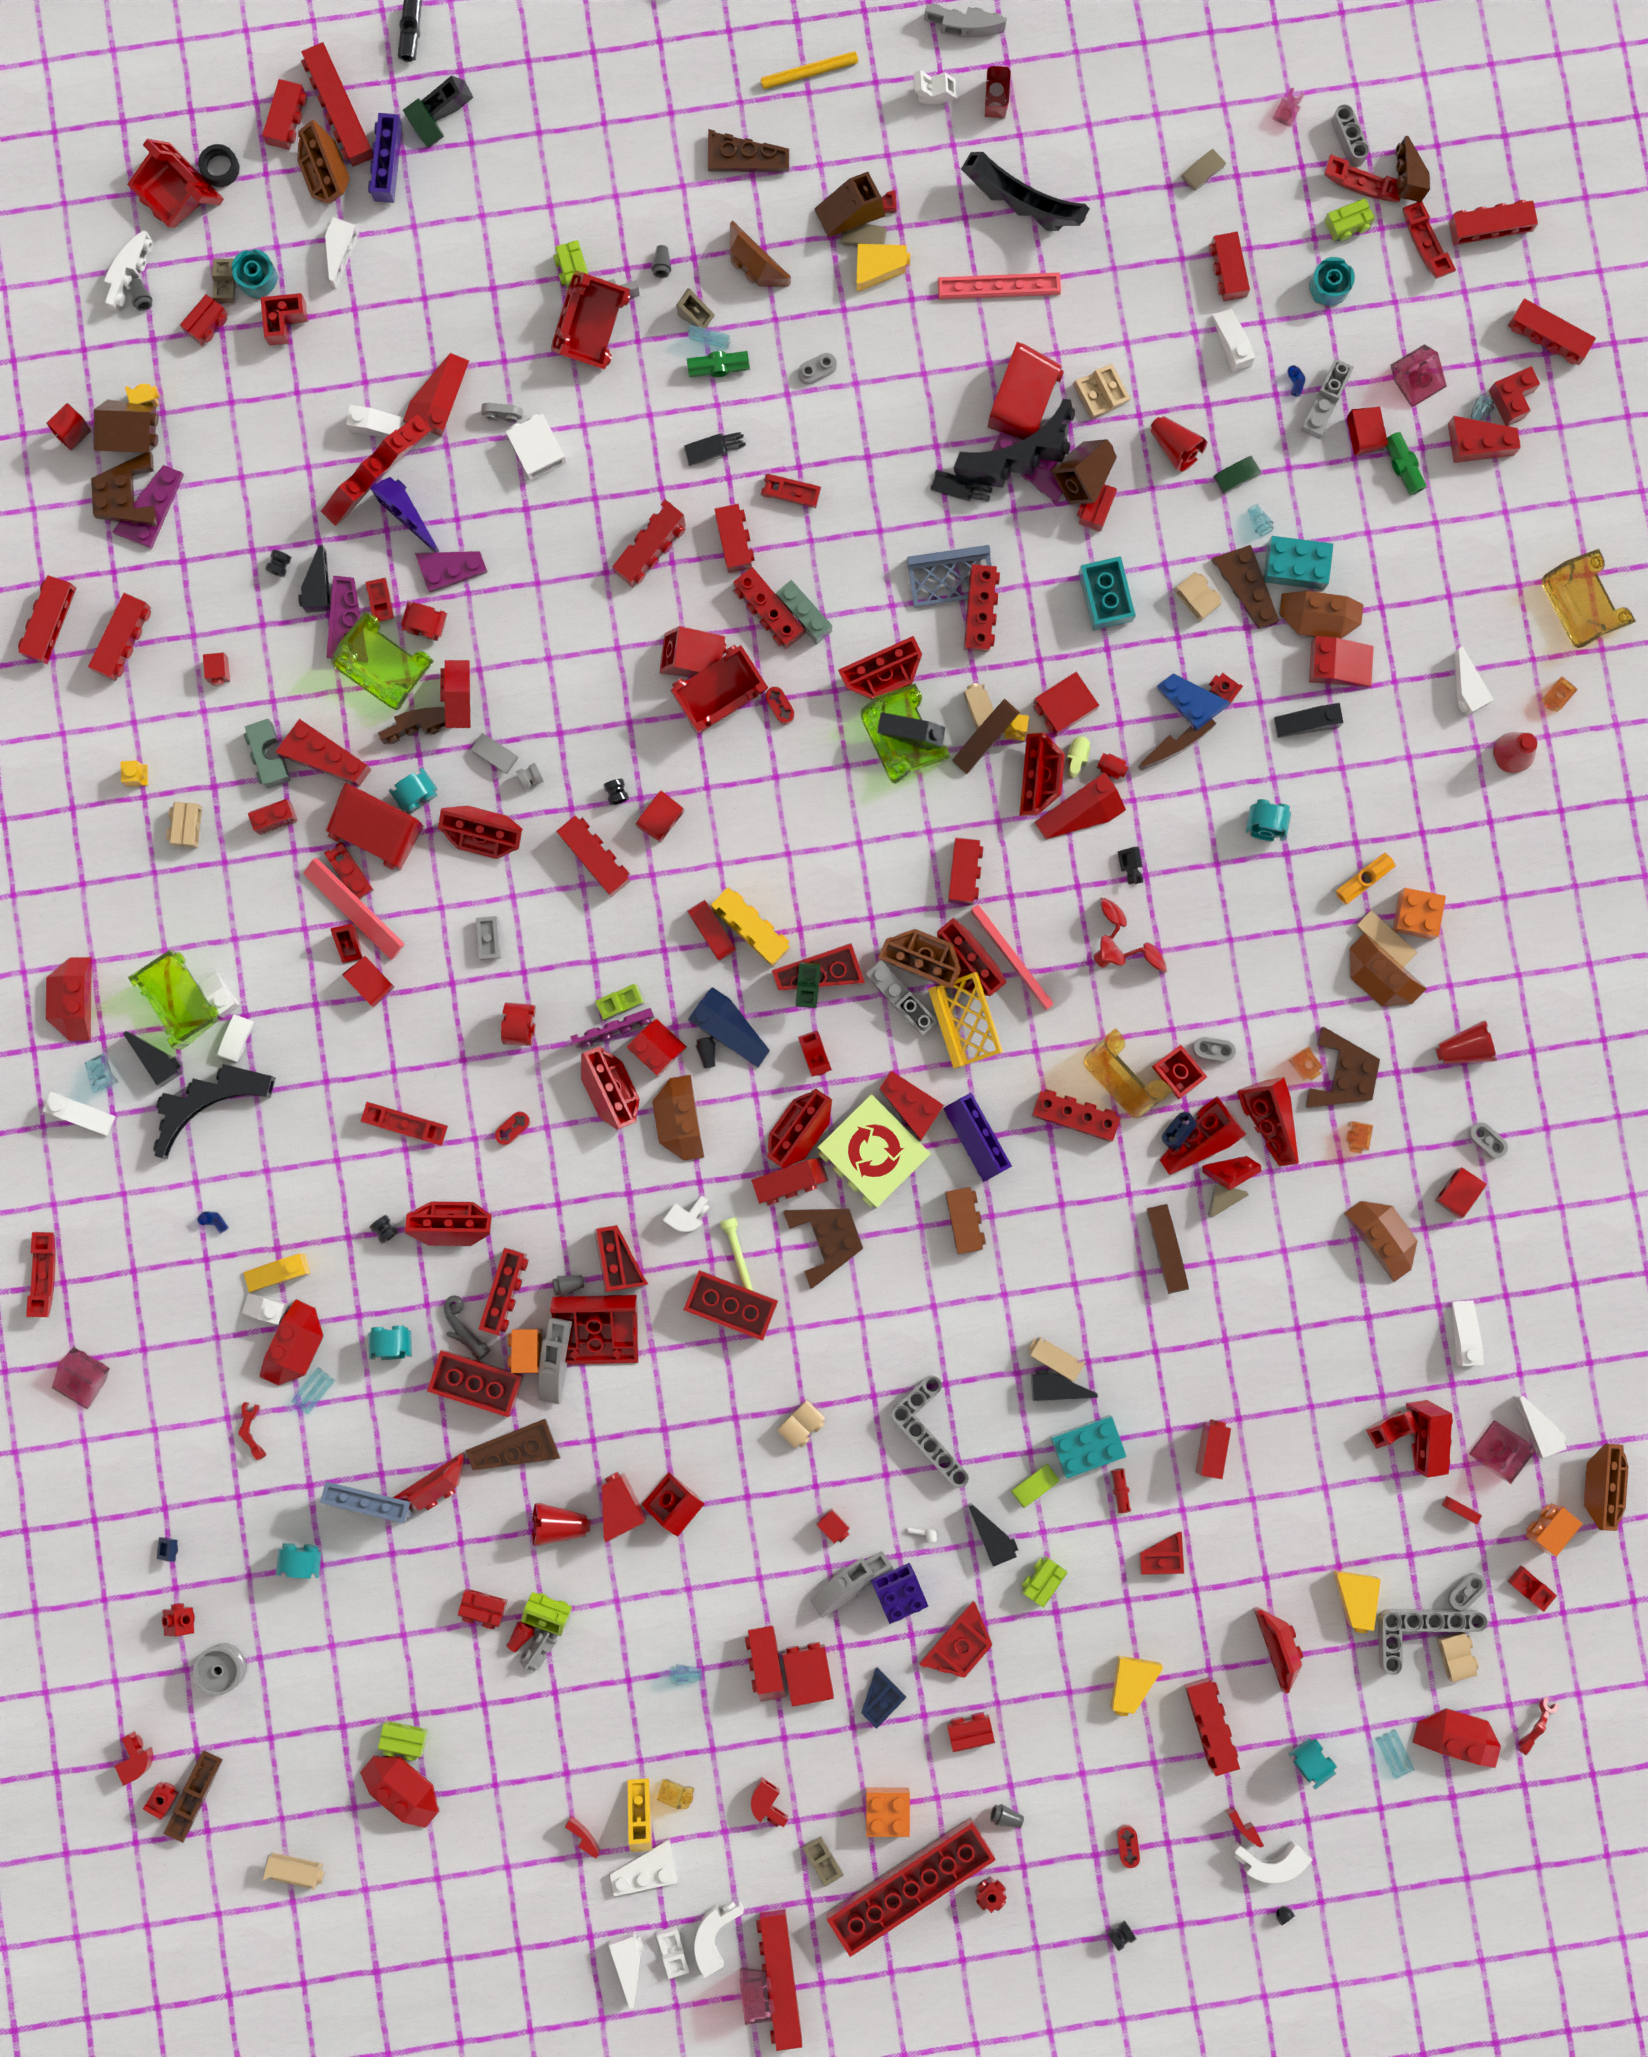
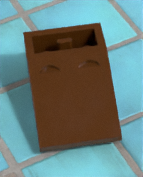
M869 172L849 178L814 208L827 237L885 217L882 197Z

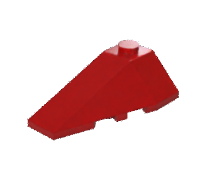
M449 353L411 399L403 421L407 423L418 414L432 428L431 433L442 437L469 360Z
M1103 773L1034 823L1047 840L1098 824L1108 823L1125 812L1126 808L1117 788L1107 774Z
M1285 1077L1268 1079L1237 1090L1244 1113L1253 1120L1256 1125L1254 1127L1257 1133L1260 1132L1266 1141V1147L1279 1167L1298 1164L1299 1159L1291 1096Z
M1218 1096L1196 1114L1198 1116L1196 1118V1127L1183 1144L1177 1149H1168L1160 1158V1162L1169 1175L1231 1147L1247 1135Z

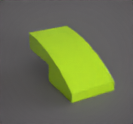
M632 984L617 992L610 993L595 1002L603 1020H606L643 1004L644 1000L637 984Z
M1045 1464L1030 1477L1018 1484L1011 1492L1021 1506L1025 1508L1060 1480L1050 1466Z

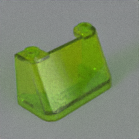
M365 611L338 644L331 663L335 669L394 710H399L432 666L434 660L425 652H415L413 656L381 634L379 632V620Z
M916 684L876 696L862 708L860 714L864 727L888 778L895 784L946 762L951 758L945 745L941 748L927 751L877 733L880 713L882 712L922 720L917 710L922 701V694Z
M169 950L129 976L128 979L134 987L138 985L142 990L140 993L142 996L147 997L167 1029L165 1030L166 1035H171L167 1039L171 1048L182 1050L218 1021L217 1016H219V1012L207 1001L184 964L186 962L184 956L180 952L176 953L173 950Z

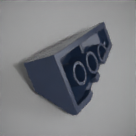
M713 987L703 997L688 1018L690 1023L758 1068L770 1052L769 1048L731 999Z

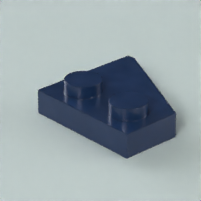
M877 1667L874 1671L861 1713L877 1729L907 1696Z

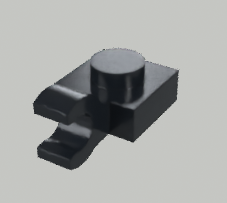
M1139 847L1117 851L1121 872H1127L1128 884L1143 883V876L1138 868L1143 867Z

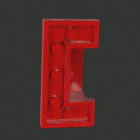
M146 139L143 146L149 153L127 185L140 197L139 201L153 211V215L158 220L163 221L167 227L175 228L202 203L214 205L222 203L224 198L170 142Z

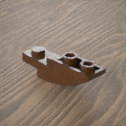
M422 708L394 716L397 724L378 732L380 739L384 744L388 743L391 745L398 742L402 736H412L418 733L420 728H422L426 735H434L440 732L442 727H445V708Z

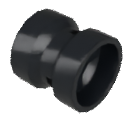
M272 550L270 554L271 560L267 563L265 570L276 576L285 577L287 572L286 566L290 564L292 557L284 552Z
M622 778L603 784L605 791L609 795V805H617L629 800L628 793L624 790L625 783Z
M387 1215L382 1216L369 1227L372 1232L377 1233L381 1244L389 1241L399 1232L395 1226L390 1224V1219Z
M1125 1920L1119 1924L1118 1928L1107 1932L1118 1951L1122 1950L1128 1942L1132 1943L1137 1940ZM1118 1932L1121 1934V1936L1123 1937L1124 1941H1122V1939H1121V1937L1119 1936Z

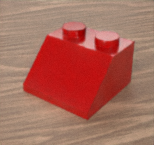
M656 1018L630 1042L627 1048L659 1078L687 1046Z
M1179 1045L1152 1066L1178 1100L1207 1078L1206 1074L1182 1045Z
M670 1472L667 1473L642 1504L663 1528L677 1537L705 1505L692 1490Z

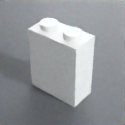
M543 414L533 415L526 422L514 424L506 431L508 439L529 480L535 479L566 463L565 456Z

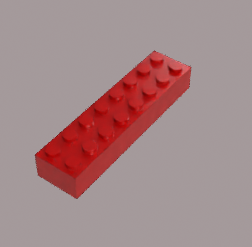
M970 1817L826 1913V1920L849 1957H852L996 1860L995 1855Z

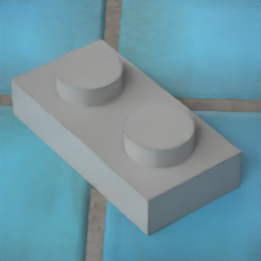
M497 916L476 918L479 960L500 959Z

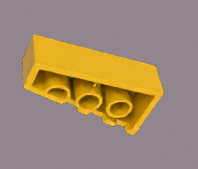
M727 887L711 904L712 911L774 967L790 950L788 945L790 941L783 934L778 935L773 931L775 927L768 920L765 919L763 921L758 916L759 912L753 906H748L738 892H733Z

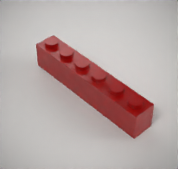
M324 42L301 51L304 57L301 60L305 72L310 71L312 77L309 78L313 90L318 89L320 93L317 96L321 107L326 106L328 113H325L329 125L334 124L336 130L333 131L336 141L337 143L342 142L344 146L341 152L345 161L350 160L354 167L373 159L372 148Z
M786 1909L760 1912V1919L756 1920L757 1933H762V1942H759L760 1956L764 1955L765 1964H762L763 1978L767 1977L768 1986H764L766 2000L770 1999L771 2008H767L768 2021L773 2022L774 2030H770L771 2044H776V2051L802 2048V2034Z

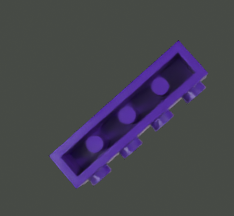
M378 113V120L374 126L376 139L372 145L374 158L370 164L372 176L371 181L368 183V192L371 193L373 200L376 202L394 203L402 122L399 114Z
M972 1092L943 1108L983 1182L1012 1167Z

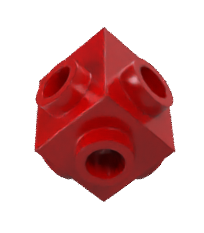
M184 1603L171 1604L170 1609L162 1610L164 1636L176 1637L194 1633L195 1615L193 1607H184Z
M991 1876L987 1880H982L975 1890L976 1897L978 1898L976 1903L984 1911L986 1909L990 1913L994 1910L999 1911L1006 1904L1005 1886L998 1879L995 1881ZM994 1894L995 1896L989 1901L988 1896Z

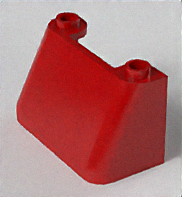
M575 271L568 287L552 340L551 350L557 354L605 370L612 358V354H610L607 347L619 308L628 305L630 289L580 271Z
M1017 342L993 404L987 428L1003 432L1021 440L1028 438L1043 427L1040 426L1054 385L1056 381L1061 382L1064 370H1061L1062 365L1031 347Z
M736 645L731 646L724 651L726 655L722 659L689 680L684 681L681 678L672 684L673 688L670 691L697 735L768 689L767 684L742 645L738 647Z
M345 783L327 825L326 832L329 833L327 837L336 842H339L340 839L345 840L379 857L384 861L383 865L389 869L394 870L396 867L401 870L424 825L415 817Z

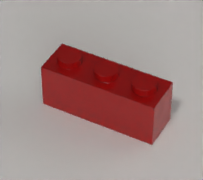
M278 79L262 134L267 145L290 150L291 144L295 143V130L297 125L301 123L302 106H305L307 102V94L303 85Z
M1238 231L1213 236L1212 242L1209 244L1210 256L1214 257L1213 272L1215 276H1218L1219 280L1217 283L1218 294L1222 295L1223 302L1247 297L1250 286Z
M739 503L715 508V516L728 573L750 569L752 567L751 562L755 561L753 549H748L747 542L751 540L749 530H744L743 522H746L744 509L740 510Z
M955 837L948 902L973 905L974 900H978L979 887H975L976 879H980L981 876L978 858L982 859L983 846H980V840Z

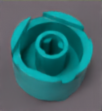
M258 249L241 251L232 262L233 278L244 294L260 299V297L266 296L275 288L278 275L270 258L263 251Z
M1329 257L1323 260L1316 267L1310 279L1309 289L1313 300L1316 303L1327 306L1342 303L1354 284V270L1351 265L1349 266L1344 259L1339 257Z
M424 768L419 769L420 774L416 775L413 772L394 785L396 790H389L403 812L407 811V813L411 814L420 808L419 803L424 800L429 802L437 796V787Z
M1258 799L1257 803L1252 804L1249 808L1245 832L1248 833L1250 831L1252 837L1260 840L1274 841V838L1280 837V841L1285 840L1291 818L1290 806L1287 804H1270L1268 800Z
M403 1325L392 1326V1330H387L383 1327H372L371 1332L368 1333L369 1359L376 1360L375 1357H381V1360L404 1359L405 1354L409 1358L412 1357L411 1331Z
M282 1543V1547L278 1548L276 1575L281 1576V1572H284L286 1577L311 1578V1574H314L315 1578H319L322 1551L318 1550L319 1547L313 1544H304V1548H299L294 1543Z
M1308 1738L1289 1752L1288 1755L1290 1758L1293 1755L1295 1756L1296 1760L1293 1763L1308 1782L1313 1781L1315 1783L1312 1787L1316 1790L1336 1775L1334 1770L1337 1766L1330 1757H1324L1321 1753L1323 1748L1316 1739L1311 1740Z

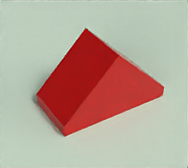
M347 924L331 928L342 963L363 958L357 928L354 925Z

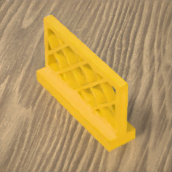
M977 972L956 980L954 988L958 989L954 1000L948 997L945 989L947 987L939 985L928 989L953 1069L1003 1053ZM973 978L975 988L971 993L965 990L964 986L967 980ZM962 992L971 996L966 1006L957 1002ZM974 998L981 1003L982 1007L979 1013L970 1009ZM956 1005L964 1009L961 1019L954 1017L953 1010ZM968 1012L977 1016L973 1026L964 1022ZM980 1019L987 1021L988 1028L985 1033L977 1029ZM962 1025L971 1029L967 1040L960 1035L959 1031ZM974 1032L983 1036L979 1046L970 1042ZM987 1038L993 1041L996 1050L989 1052L983 1049ZM968 1045L977 1049L974 1058L968 1059L966 1050Z

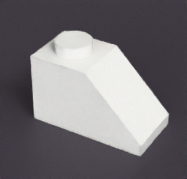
M217 972L199 983L205 998L218 1016L224 1018L241 1006Z
M248 1293L242 1313L259 1320L280 1325L287 1313L289 1304Z

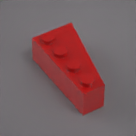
M1208 1677L1184 1684L1209 1769L1215 1777L1239 1770L1238 1753L1230 1738L1232 1737L1230 1727L1225 1723L1223 1717L1226 1716L1223 1704L1219 1703L1217 1698L1219 1690L1216 1682L1212 1683V1680Z

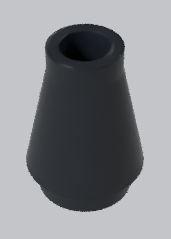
M713 1037L697 1039L695 1047L702 1061L703 1068L715 1067L716 1042L713 1041Z

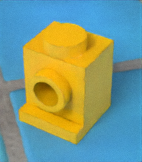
M139 384L134 389H131L129 386L125 387L129 403L153 407L159 406L157 398H160L156 386Z
M1019 714L1005 731L1004 739L1025 741L1029 716Z
M137 760L120 761L121 782L127 787L148 786L147 764H141Z

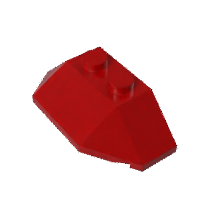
M911 636L839 669L838 672L848 690L876 701L913 684L922 652L914 636Z
M1043 732L1030 733L1026 737L1019 816L1039 815L1061 796L1065 753Z
M468 805L441 808L438 829L444 833L457 849L499 859L518 850L520 847L523 829L507 815Z
M952 918L937 931V938L952 943L961 968L958 978L977 972L985 996H992L1007 983L995 961L973 934L955 918ZM973 978L967 980L964 986L965 990L972 993L975 988Z
M70 957L46 977V1020L69 1041H91L92 957Z
M600 1046L583 1052L581 1054V1080L599 1118L616 1130L635 1123L640 1098L623 1062L611 1053L604 1051Z
M817 1089L793 1099L769 1133L767 1158L781 1168L805 1159L829 1126L832 1099Z
M431 1201L414 1212L407 1213L405 1234L428 1246H472L490 1235L492 1215L474 1202Z
M297 1299L294 1301L283 1317L265 1354L259 1377L279 1386L306 1375L324 1337L315 1307Z
M464 1452L393 1498L411 1502L410 1509L420 1511L426 1508L427 1511L438 1504L436 1500L444 1496L447 1499L456 1493L454 1488L459 1486L466 1455Z
M1255 1607L1253 1609L1281 1691L1287 1694L1290 1692L1302 1667L1301 1659L1303 1654L1300 1646H1296L1293 1639L1296 1638L1295 1630L1286 1621L1259 1607Z
M1448 1708L1419 1720L1412 1743L1437 1753L1496 1768L1501 1750V1745L1489 1721Z
M374 1755L360 1772L369 1795L402 1823L426 1828L440 1810L439 1806H437L434 1785L401 1757H379Z

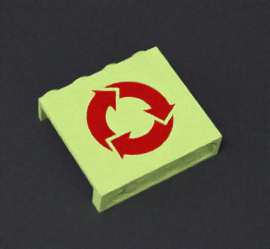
M872 1094L818 1146L820 1150L818 1155L826 1163L830 1161L835 1166L833 1170L841 1178L845 1176L849 1180L847 1184L855 1193L859 1190L864 1195L862 1200L870 1208L873 1205L877 1208L931 1155Z

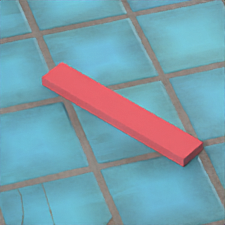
M1060 272L938 277L939 300L1061 294Z
M318 858L313 859L303 874L391 960L394 959L405 944Z
M979 905L974 906L970 911L1045 1011L1053 1005L1051 999Z

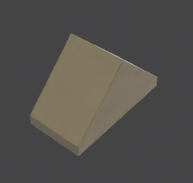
M687 288L676 304L677 315L701 331L706 329L715 316L689 288Z
M1214 1185L1208 1211L1209 1217L1218 1215L1249 1194L1247 1191L1235 1188L1228 1190L1222 1185Z

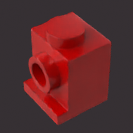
M1222 673L1220 677L1215 675L1209 683L1211 686L1209 692L1229 701L1230 705L1243 685L1236 683ZM1225 684L1228 689L1224 690L1221 685Z
M160 1782L144 1805L143 1810L162 1820L169 1812L179 1792L175 1790L176 1788L172 1784ZM162 1797L164 1802L161 1803L157 1798Z

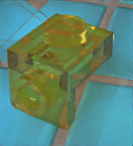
M663 1779L657 1800L675 1809H688L693 1801L694 1788L680 1785L669 1779Z

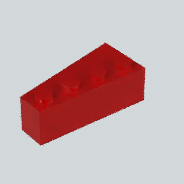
M666 499L660 504L663 508L659 514L653 513L649 518L648 528L640 530L636 535L634 546L628 545L612 566L614 573L632 588L635 584L639 585L644 580L647 570L649 568L653 569L657 565L660 555L662 553L666 554L671 549L674 539L676 537L679 539L686 530L684 514Z
M298 719L275 752L281 758L357 786L362 784L371 771L367 764L301 719Z
M852 943L771 970L777 990L797 989L799 962L820 963L818 987L865 983Z

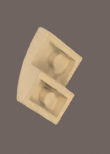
M1113 364L1097 369L1093 374L1077 379L1073 383L1091 419L1114 410L1131 400Z

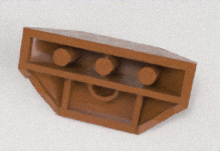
M311 120L298 131L300 139L297 161L311 197L326 204H331L344 194L350 177L336 142L315 120Z
M732 220L730 222V261L736 269L741 268L745 272L746 278L751 283L755 282L759 287H788L791 284V276Z
M1312 591L1282 593L1279 615L1285 619L1298 635L1342 639L1362 624L1364 604L1348 596Z
M917 929L887 938L878 956V959L897 968L953 989L961 971L952 943Z
M1365 932L1350 947L1351 979L1381 1006L1413 1004L1427 989Z
M691 1075L670 1078L652 1101L658 1141L683 1161L704 1158Z
M1360 1201L1344 1212L1393 1282L1411 1271L1418 1240L1393 1206Z
M1605 1443L1587 1462L1584 1507L1599 1530L1617 1531L1618 1524L1626 1509L1629 1466L1624 1453V1447L1620 1444Z

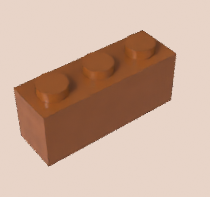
M971 1187L946 1191L945 1195L957 1254L982 1250L983 1245H986L984 1232L980 1233L978 1224H982L980 1212L975 1210L974 1203H978L976 1191H972Z

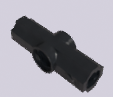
M404 0L402 19L399 23L398 58L405 62L416 60L418 39L420 38L419 27L422 0ZM409 27H414L411 31L406 30Z

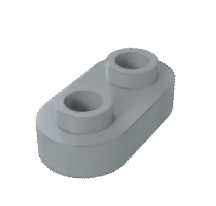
M823 353L804 362L798 369L800 381L804 384H813L833 374L837 368L836 358L830 353ZM828 360L830 364L824 365L823 362ZM810 369L812 373L806 374L805 370Z
M483 403L481 407V414L488 420L502 418L508 422H517V420L522 418L523 409L515 405Z
M1202 1037L1196 1040L1193 1045L1194 1054L1202 1059L1227 1062L1233 1059L1236 1053L1233 1043L1226 1040ZM1203 1044L1207 1047L1206 1052L1200 1050V1045ZM1221 1048L1227 1049V1055L1221 1054Z
M1481 1122L1471 1126L1469 1130L1470 1139L1492 1158H1500L1507 1153V1142L1488 1124ZM1478 1129L1482 1131V1137L1477 1136L1476 1132ZM1493 1144L1498 1145L1496 1152L1492 1149Z
M1477 1573L1468 1574L1450 1591L1448 1595L1449 1604L1457 1610L1467 1609L1485 1592L1487 1587L1485 1578ZM1473 1580H1476L1477 1585L1476 1587L1472 1588L1471 1582ZM1457 1595L1462 1596V1600L1460 1602H1456L1455 1600Z

